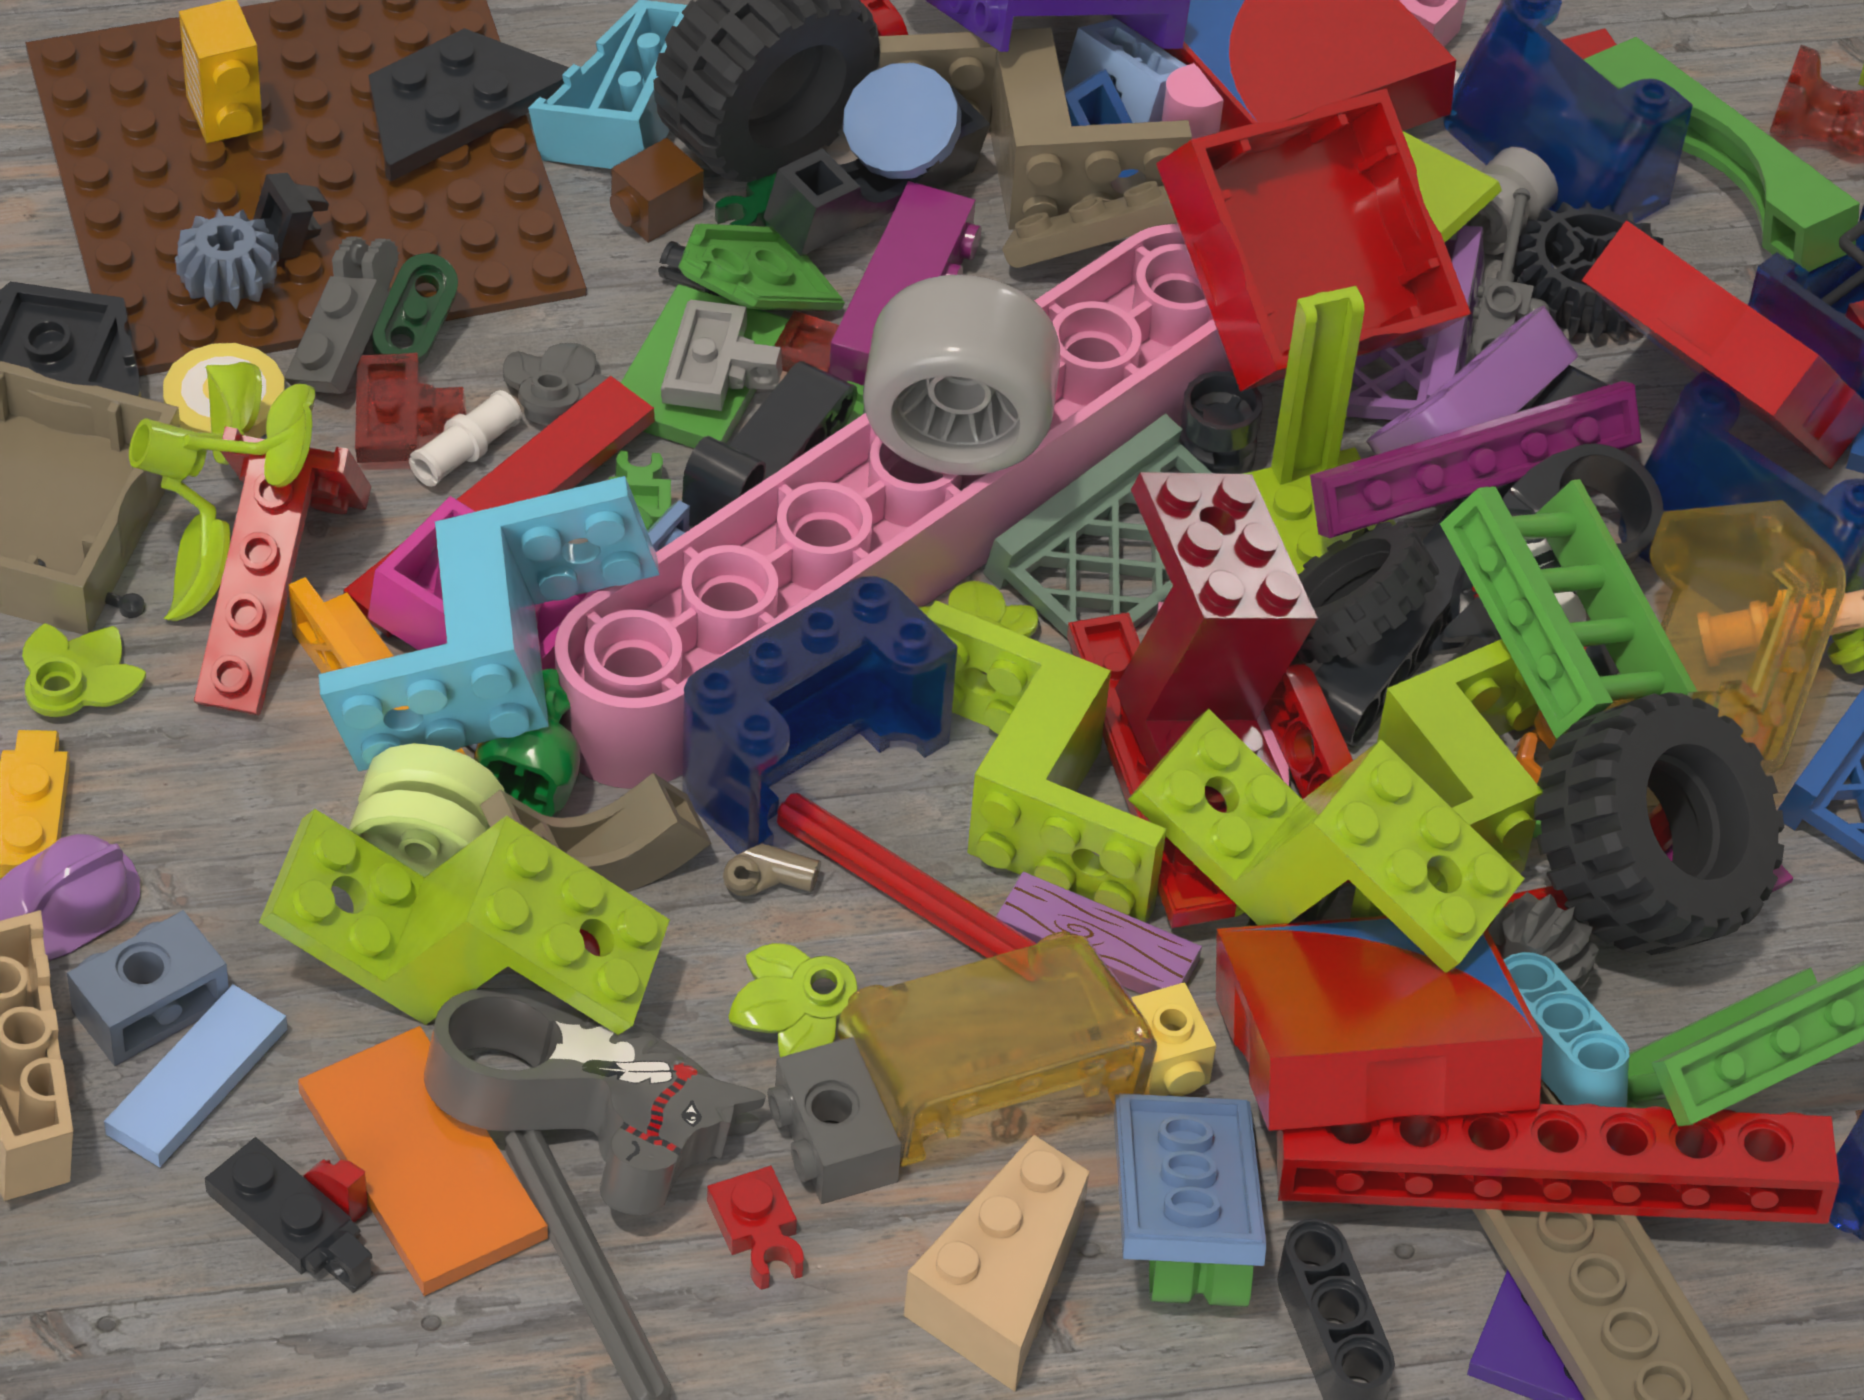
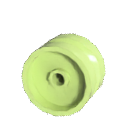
M416 743L389 747L375 756L370 763L358 797L359 804L351 819L349 830L423 877H426L490 828L480 805L499 790L504 791V788L489 769L471 757L451 749Z

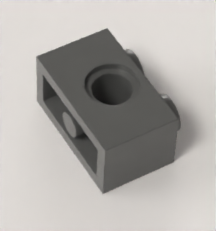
M854 1037L777 1058L775 1087L769 1088L767 1091L771 1114L779 1128L788 1127L794 1141L791 1143V1155L797 1175L802 1182L811 1180L820 1203L825 1204L897 1183L901 1142ZM832 1120V1121H837V1122H839V1123H837V1124H828V1123H824V1122H822V1121Z

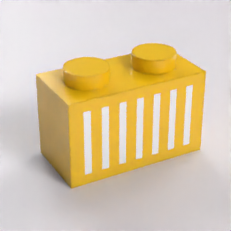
M225 0L179 11L186 97L206 143L262 131L257 44L238 1Z

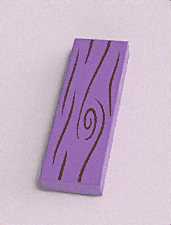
M1022 872L996 916L999 920L1049 950L1053 957L1140 994L1184 982L1187 983L1201 956L1202 946L1026 872Z

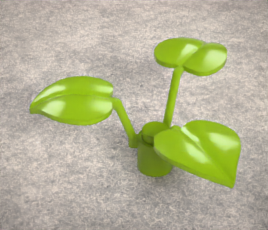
M238 362L229 365H207L205 368L208 379L211 433L194 432L148 418L141 420L137 425L129 447L130 465L133 468L162 475L161 488L176 492L200 511V514L190 521L182 535L175 567L173 600L167 615L163 619L179 621L190 617L200 611L212 599L221 585L230 546L228 522L216 519L217 512L215 506L185 485L182 480L187 476L196 477L204 466L207 450H212L215 461L224 465H229V463L220 451L253 455L266 454L264 463L266 481L276 487H285L290 484L300 473L311 443L312 410L316 395L314 387L301 383L294 384L285 389L276 398L267 416V439L257 443L224 440L222 437L225 426L237 428L241 435L244 436L254 426L261 404V371L258 366L248 362Z

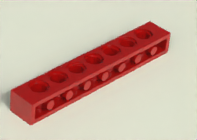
M1540 1104V1109L1446 1117L1402 1116L1359 1124L1277 1130L1278 1201L1828 1224L1840 1183L1832 1116L1804 1115L1797 1112L1769 1114L1735 1112L1723 1109L1692 1125L1678 1126L1671 1109L1658 1106L1628 1108L1604 1107L1595 1104Z

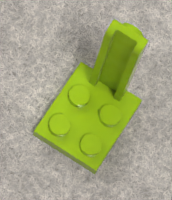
M1356 286L1330 292H1319L1297 300L1271 467L1244 473L1252 474L1297 574L1304 570L1303 565L1314 556L1321 557L1328 552L1327 547L1340 539L1343 542L1351 539L1352 534L1356 532H1349L1333 538L1318 535L1310 479L1311 474L1361 460L1355 447L1340 451L1364 316L1363 298ZM1394 519L1385 521L1390 522L1392 526L1396 523ZM1377 524L1367 527L1368 530H1373Z

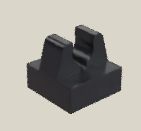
M288 172L267 174L253 220L264 219L269 234L274 235V240L278 244L279 259L299 257L304 241L319 236L322 230L312 215L313 212L327 211L329 203L318 187L295 184Z

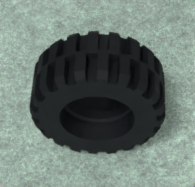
M691 0L682 11L684 17L678 26H672L665 38L667 45L665 52L658 55L655 66L658 77L653 79L654 98L661 121L714 173H718L722 178L730 181L749 183L777 173L779 168L819 150L824 145L829 147L839 136L837 132L844 125V108L853 89L866 76L878 68V46L880 44L877 25L873 21L872 13L860 0H697L696 2Z
M1667 692L1661 695L1654 693L1582 718L1571 725L1568 733L1560 735L1548 755L1551 760L1544 763L1537 786L1543 789V792L1534 802V820L1541 821L1542 834L1538 835L1536 839L1540 855L1546 854L1551 871L1546 874L1554 890L1563 891L1568 899L1564 906L1567 909L1575 907L1573 917L1579 921L1587 920L1589 926L1593 927L1591 933L1606 943L1614 942V946L1634 954L1642 952L1650 955L1667 953L1738 931L1741 925L1750 923L1760 913L1764 905L1763 901L1769 899L1778 879L1773 874V870L1779 869L1783 861L1784 845L1778 843V833L1784 829L1783 811L1776 810L1773 794L1778 793L1773 776H1766L1760 764L1764 757L1754 743H1746L1741 737L1744 730L1732 718L1726 715L1718 717V708L1698 698L1692 700L1691 697L1683 693ZM1647 787L1654 793L1666 814L1672 835V861L1664 853L1653 833L1647 810Z

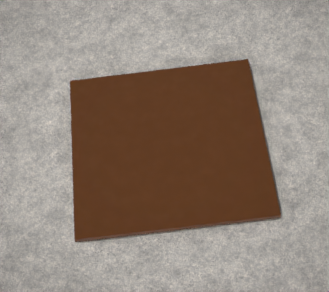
M279 0L240 7L257 44L263 130L211 143H206L186 97L179 17L25 42L90 292L124 298L129 313L139 376L167 372L173 363L189 351L210 344L238 343L259 349L264 354L298 348L330 276H334L332 258L336 250H339V244L342 243V239H346V237H362V240H366V244L369 246L371 241L380 238L391 239L392 242H395V246H398L397 251L400 254L398 255V267L394 269L395 274L387 289L388 291H390L400 268L409 258L418 254L430 253L446 259L456 271L458 288L455 301L445 321L587 296V287L526 114L393 181H390L385 175L382 146L378 139L376 116L369 93V74L464 28L500 41L486 0ZM288 172L295 184L319 188L329 203L327 211H317L312 214L322 228L320 235L304 241L299 257L283 258L276 262L277 276L274 279V287L263 289L259 302L243 298L240 300L237 309H235L230 302L221 301L211 309L205 297L190 298L189 292L185 288V283H181L180 276L177 275L175 257L178 256L177 249L180 231L192 228L195 216H201L210 220L215 217L218 208L224 216H234L244 209L249 221L253 220L267 174ZM421 283L415 288L417 293L423 297H432L437 293L436 288L429 283Z

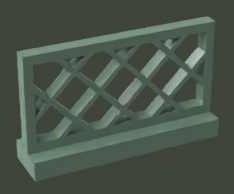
M1165 413L994 539L983 574L1000 590L1010 583L1066 638L1068 622L1078 621L1076 619V607L1109 610V615L1129 612L1133 625L1136 628L1157 612L1158 602L1165 601L1173 585L1147 526L1119 522V507L1124 503L1137 504L1131 488L1140 472L1166 473L1174 466L1182 473L1211 472L1178 442L1183 429ZM1082 534L1109 537V557L1076 554V539ZM1119 538L1151 541L1152 562L1119 559ZM1066 547V553L1060 552ZM1040 566L1066 569V590L1045 588L1030 573ZM1076 570L1109 573V594L1076 591ZM1119 575L1152 578V594L1146 598L1120 596ZM1163 579L1169 580L1163 585Z

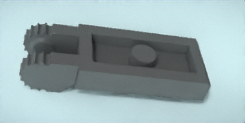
M346 237V239H342V243L339 244V250H336L332 258L334 276H330L284 377L291 386L301 383L314 387L315 392L345 393L389 295L387 289L395 274L394 269L398 267L397 262L399 261L398 255L400 253L397 251L398 246H395V242H392L391 239H375V241H371L370 246L366 244V240H362V237Z

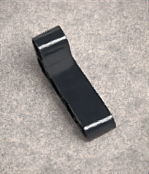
M799 361L789 370L729 445L709 435L700 440L687 461L683 476L682 502L690 506L689 530L841 430L854 409L858 394L857 387L804 361Z

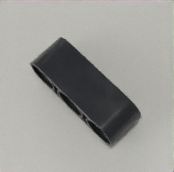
M1305 1219L1295 1223L1288 1230L1284 1241L1277 1281L1279 1291L1323 1400H1387L1395 1367L1394 1355L1345 1237L1339 1228L1321 1219ZM1302 1261H1312L1321 1266H1311ZM1325 1318H1335L1346 1324L1332 1323ZM1349 1376L1365 1378L1369 1383L1353 1381Z

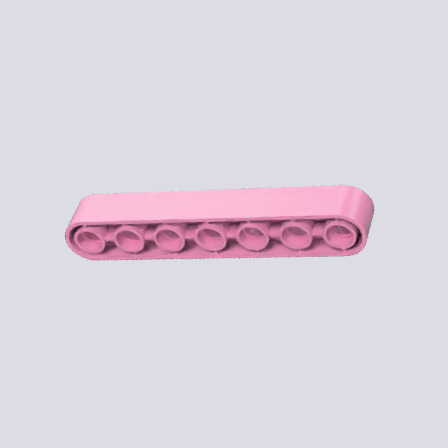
M1179 225L1154 226L1132 235L1034 300L1049 316L1057 332L1060 343V368L1050 428L1038 448L1023 461L1003 470L980 475H952L928 470L903 459L890 450L877 437L865 413L657 551L658 576L637 580L628 585L600 589L575 606L562 621L556 635L555 670L558 672L560 686L566 692L571 707L562 715L559 723L570 731L578 741L580 746L579 772L596 782L627 789L634 788L652 773H655L667 782L679 777L910 617L914 608L927 605L987 563L994 539L1166 413L1175 423L1181 426L1183 398L1189 383L1205 373L1212 371L1233 372Z

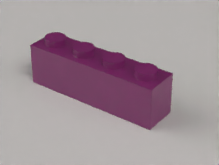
M908 181L831 341L830 374L842 380L864 386L873 329L880 312L891 298L907 286L928 278L944 275H963V266L961 264L964 259L973 260L981 238L982 228L974 224L975 199Z

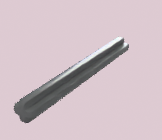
M509 1131L505 1136V1151L526 1193L548 1225V1236L631 1400H670L671 1384L541 1131Z

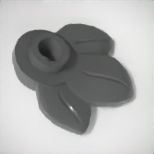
M578 343L553 345L545 351L543 357H537L520 351L513 352L507 356L503 366L504 381L519 391L518 400L524 407L525 416L533 422L544 425L551 424L608 377L595 374L596 354L585 345Z

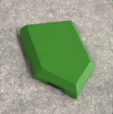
M695 224L678 266L685 277L740 306H746L747 309L830 312L841 310L845 304L842 300L843 298L806 254L800 256L773 227Z

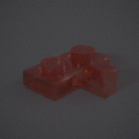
M418 353L361 355L357 364L355 452L357 463L409 461L411 458L410 454L419 449V435L425 437L434 434V432L437 434L444 432V425L449 419L458 414L466 415L467 406L463 387L434 388L433 385L420 383Z

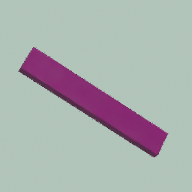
M1625 381L1617 382L1311 474L1310 479L1318 535L1333 538L1470 496L1477 488L1499 487L1519 481L1531 468L1551 455L1576 446L1602 444L1623 449L1642 443L1635 384Z

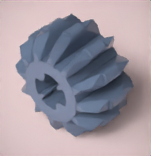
M218 208L214 218L209 220L201 216H195L192 228L180 231L177 249L178 256L175 257L176 272L180 276L181 283H185V288L188 290L191 299L205 297L211 309L221 301L230 302L237 309L241 299L246 298L259 302L263 289L274 287V279L277 276L276 262L279 261L278 244L274 240V235L269 234L264 219L249 221L244 209L234 216H224Z

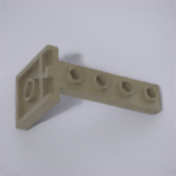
M1149 181L1128 189L1122 198L1103 202L1102 197H1093L1073 205L1069 209V213L1049 218L1048 213L1042 212L1025 217L1015 224V228L1003 246L1002 251L1009 265L1020 268L1130 237L1147 228L1176 224L1178 222L1165 187H1159L1156 181Z

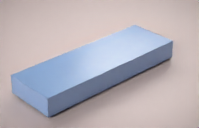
M232 984L104 1120L106 1135L160 1168L287 1031L286 1015Z

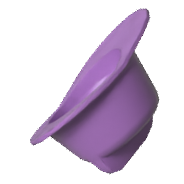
M74 834L63 837L47 849L16 866L0 879V921L41 910L45 954L48 956V961L74 952L105 932L117 927L132 914L140 898V878L133 862L123 853L117 843L109 844L107 841L93 835Z

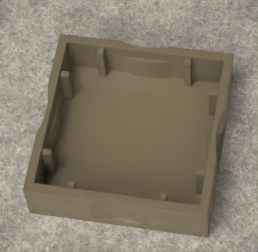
M0 361V613L41 624L46 623L53 627L82 635L92 632L106 605L107 593L113 592L166 490L161 488L162 475L133 468L130 465L129 447L133 433L140 421L145 418L180 427L179 407L99 386L57 381L36 373L29 368ZM38 559L43 560L46 567L40 566Z

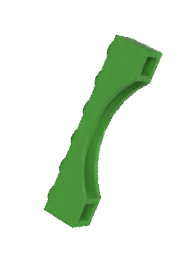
M1634 37L1582 60L1579 107L1614 134L1644 138L1675 147L1704 160L1723 172L1744 192L1755 208L1762 229V247L1799 276L1847 255L1839 247V239L1844 233L1858 224L1860 203L1738 113L1734 108H1731L1703 87L1699 82L1668 61L1663 55L1656 52L1639 38Z

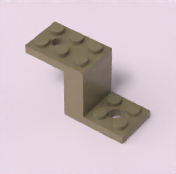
M1051 28L1012 29L1008 52L998 51L972 32L878 36L880 46H878L879 62L877 70L896 63H916L931 68L946 80L951 87L953 86L990 123L988 130H990L1009 230L1014 229L1018 221L1036 213L1046 212L1049 218L1069 213V209L1073 205L1089 198L1102 197L1103 202L1122 198L1128 189L1141 183L1156 181L1159 187L1164 186L1156 163L1192 139L1188 120L1071 126ZM1129 169L1139 170L1130 177H1118L1121 171Z

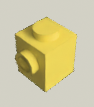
M1185 982L1123 1000L1118 1040L1145 1095L1184 1096L1194 1092L1202 1085L1210 1083L1216 1044Z

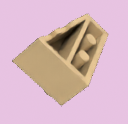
M1033 1135L908 1270L904 1316L1015 1392L1032 1342L1037 1337L1041 1327L1044 1311L1054 1286L1058 1283L1084 1214L1089 1170L1036 1135Z

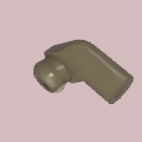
M760 844L729 860L724 868L723 879L729 891L738 896H751L779 883L812 892L819 876L821 861L770 845Z

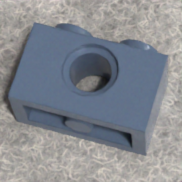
M184 910L162 922L157 921L148 924L136 936L104 953H96L87 957L78 967L67 972L72 1012L114 1066L197 1022L229 989L226 962Z

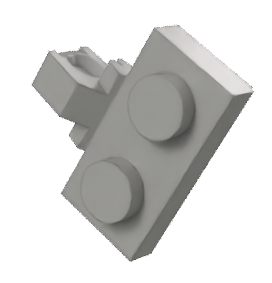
M690 299V301H687L661 386L662 403L722 411L729 387L731 389H741L745 385L748 389H775L779 384L782 374L781 347L754 344L753 340L744 337L747 327L746 306Z

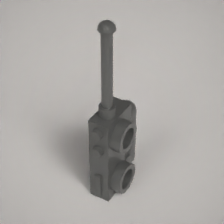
M1519 188L1513 193L1515 202L1501 270L1497 272L1496 278H1486L1485 287H1478L1477 297L1482 298L1481 307H1474L1472 318L1478 319L1473 343L1469 345L1466 364L1506 329L1541 306H1545L1548 312H1550L1549 306L1545 301L1531 298L1534 286L1513 282L1514 274H1512L1525 207L1527 201L1530 200V193L1525 188Z

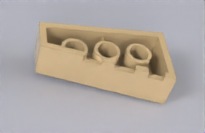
M41 910L0 921V1194L4 1201L70 1182L73 1126L64 1065L60 1056L59 1029L56 1010L53 1008L51 976L48 956L45 954Z

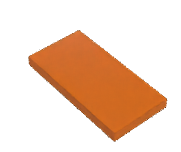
M418 1026L298 1079L299 1094L339 1159L348 1160L365 1171L367 1204L425 1296L548 1239V1225L488 1131L453 1118L439 1108L431 1099L424 1083V1070L430 1040L421 1026Z

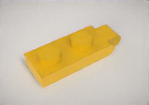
M18 730L15 750H2L0 761V879L13 868L47 849L61 838L70 756L68 751H59L58 731Z

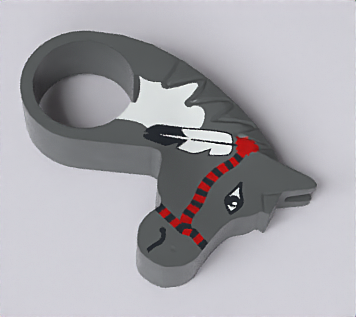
M525 988L473 989L457 994L445 1002L435 1019L424 1070V1083L431 1099L448 1115L468 1125L496 1131L586 1129L593 1131L598 1137L599 1150L603 1160L606 1162L600 1183V1194L603 1201L614 1210L637 1216L654 1213L665 1205L677 1178L687 1167L702 1163L710 1157L716 1156L721 1159L728 1136L757 1130L760 1120L748 1112L762 1107L766 1099V1095L758 1090L714 1079L705 1069L683 1052L635 1024L620 1035H617L552 993ZM479 1047L500 1049L521 1057L531 1064L533 1068L524 1070L495 1069L473 1061L464 1055L461 1050Z

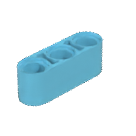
M1522 952L1512 954L1503 959L1543 1036L1541 1079L1564 1105L1595 1104L1604 1107H1627L1629 1047L1625 1040L1558 966L1546 956Z

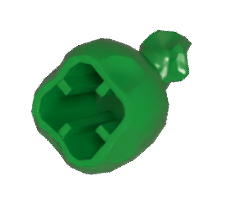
M550 668L542 670L549 727L524 732L516 737H502L478 743L474 760L493 773L503 786L505 793L542 815L557 817L570 798L579 775L580 746L574 735L559 723L562 715L571 707L566 692L560 686L557 670Z

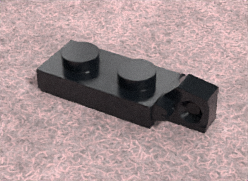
M254 1137L205 1177V1187L208 1195L301 1275L307 1270L316 1275L324 1268L352 1293L373 1277L374 1273L371 1271L370 1261L373 1258L372 1253L357 1240L361 1237V1230L351 1220V1217L257 1137Z

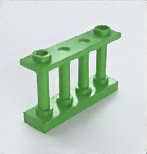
M1580 479L1571 480L1536 514L1511 516L1496 486L1477 488L1440 523L1556 739L1560 735L1568 733L1571 725L1582 718L1604 711L1613 701L1633 698L1637 700L1654 693L1661 695L1667 692L1683 693L1692 697L1698 692ZM1547 539L1561 567L1540 569L1526 540ZM1575 591L1591 620L1570 623L1555 593ZM1605 645L1620 674L1599 677L1584 647Z
M1864 961L1821 982H1817L1812 968L1803 969L1630 1052L1627 1107H1664L1671 1109L1678 1126L1692 1125L1864 1041Z

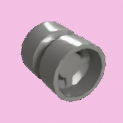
M1510 147L1502 150L1481 171L1498 180L1502 192L1464 226L1483 227V247L1486 254L1497 255L1504 253L1515 202L1513 193L1517 189L1525 188L1530 193V200L1526 203L1520 235L1522 230L1526 228L1529 220H1537L1543 209L1549 210L1557 201L1558 186L1554 174L1539 156L1525 148Z

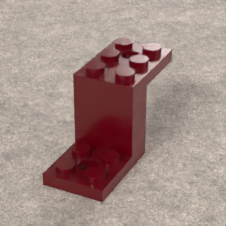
M1140 472L1131 488V492L1173 587L1115 690L1150 773L1193 722L1209 709L1283 780L1257 719L1318 618L1252 474ZM1205 786V797L1211 807L1219 812L1226 813L1227 805L1222 794L1212 787Z

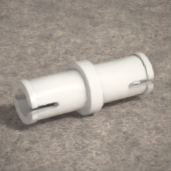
M498 390L467 415L458 414L453 416L445 423L444 432L410 454L409 464L414 475L423 484L432 487L440 483L442 478L465 461L475 462L488 451V444L521 422L519 419L522 418V412L517 401L507 392Z

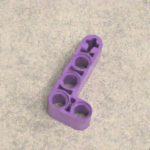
M1541 306L1506 329L1426 401L1384 425L1371 435L1366 442L1374 454L1378 455L1517 413L1578 357V354L1545 306Z

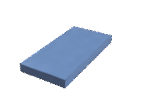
M1115 1094L1114 1128L1123 1259L1264 1266L1266 1237L1250 1101Z

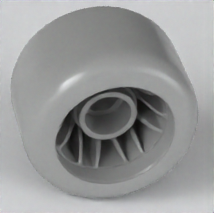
M944 275L928 278L907 286L885 305L873 329L863 389L864 409L871 428L890 450L903 459L922 468L952 475L987 474L1006 469L1023 461L1042 443L1053 418L1060 368V343L1055 327L1043 308L1033 299L1012 286L990 278L974 275Z

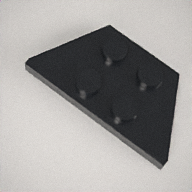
M464 28L369 74V93L376 116V129L379 143L382 146L386 177L393 181L529 113L528 108L539 97L548 100L564 84L562 75L569 67Z
M12 281L0 289V361L29 368L36 373L57 381L99 386L143 398L129 313L124 298Z

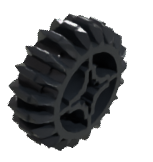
M1585 200L1579 209H1574L1568 203L1562 202L1556 212L1543 209L1537 220H1529L1526 228L1522 230L1519 236L1512 274H1514L1513 282L1534 286L1531 298L1543 300L1548 304L1550 315L1559 327L1568 330L1570 340L1577 333H1585L1595 343L1602 333H1607L1618 341L1625 330L1634 333L1639 332L1582 281L1626 220L1661 245L1664 244L1663 238L1652 236L1651 223H1634L1632 211L1619 215L1612 212L1610 203L1604 209L1592 208L1589 202Z

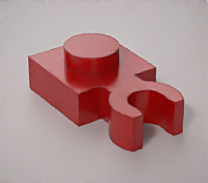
M772 1165L707 1186V1202L731 1254L734 1255L751 1249L750 1275L752 1281L759 1289L769 1288L770 1272L767 1264L771 1261L786 1263L794 1279L803 1276V1250L790 1237L796 1235L797 1218Z

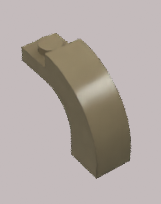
M655 773L649 775L613 803L594 812L575 817L556 818L542 815L502 790L496 792L480 805L490 827L507 815L626 892L633 891L664 877L712 844L688 795Z

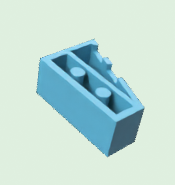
M638 0L596 41L597 52L582 67L573 64L562 75L564 84L548 100L539 97L528 108L537 149L543 161L611 169L667 137L669 128L661 121L657 113L653 79L658 77L655 69L659 53H664L667 48L665 38L672 26H678L684 17L682 11L687 5Z

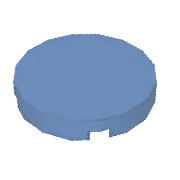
M916 63L889 64L871 72L853 89L844 108L843 131L851 151L870 172L889 179L915 178L927 173L926 168L933 166L938 160L940 163L943 162L952 153L961 133V109L950 84L935 70Z

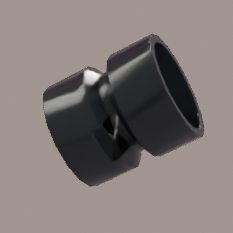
M1212 371L1199 375L1189 383L1184 393L1181 413L1182 424L1180 426L1183 430L1178 442L1211 473L1244 474L1250 472L1255 461L1258 442L1257 433L1261 423L1263 410L1262 394L1257 387L1240 392L1234 373L1230 371Z

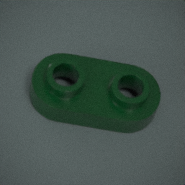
M423 253L409 258L400 268L372 331L371 344L376 357L386 366L398 370L412 369L423 363L428 357L455 301L458 288L456 271L446 259L435 254ZM421 283H429L436 288L437 293L432 297H423L417 293L415 288ZM397 334H404L412 340L413 344L405 349L397 348L392 344L391 338Z

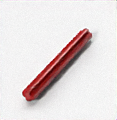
M791 793L779 806L777 823L780 827L1027 984H1036L1048 971L1052 956L1049 950L800 793Z

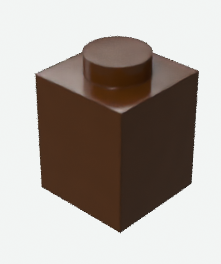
M666 137L611 168V210L622 225L630 226L649 243L703 212L704 170Z

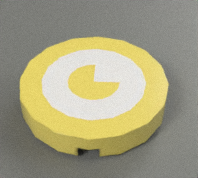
M238 343L210 344L191 350L172 364L164 378L163 401L165 404L179 407L181 428L194 432L211 433L209 390L205 367L207 365H229L238 362L255 364L259 367L262 376L261 404L256 422L251 430L245 433V436L261 438L266 434L269 409L276 398L285 390L284 376L276 362L259 349Z

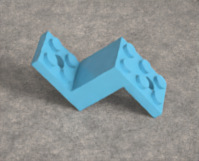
M625 476L435 521L447 644L318 674L320 696L358 771L367 770L372 759L389 747L416 743L442 746L455 751L461 747L502 737H516L524 732L549 727L535 605L553 600H565L574 595L612 586L628 585L637 580L659 575L657 554ZM579 538H586L588 542L580 544L568 543ZM401 706L409 707V709L406 710H394L393 708Z

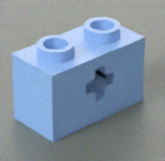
M1112 19L1078 28L1062 82L1064 91L1067 92L1096 72L1106 69L1133 123L1162 121L1167 78L1176 69L1187 65L1119 20Z

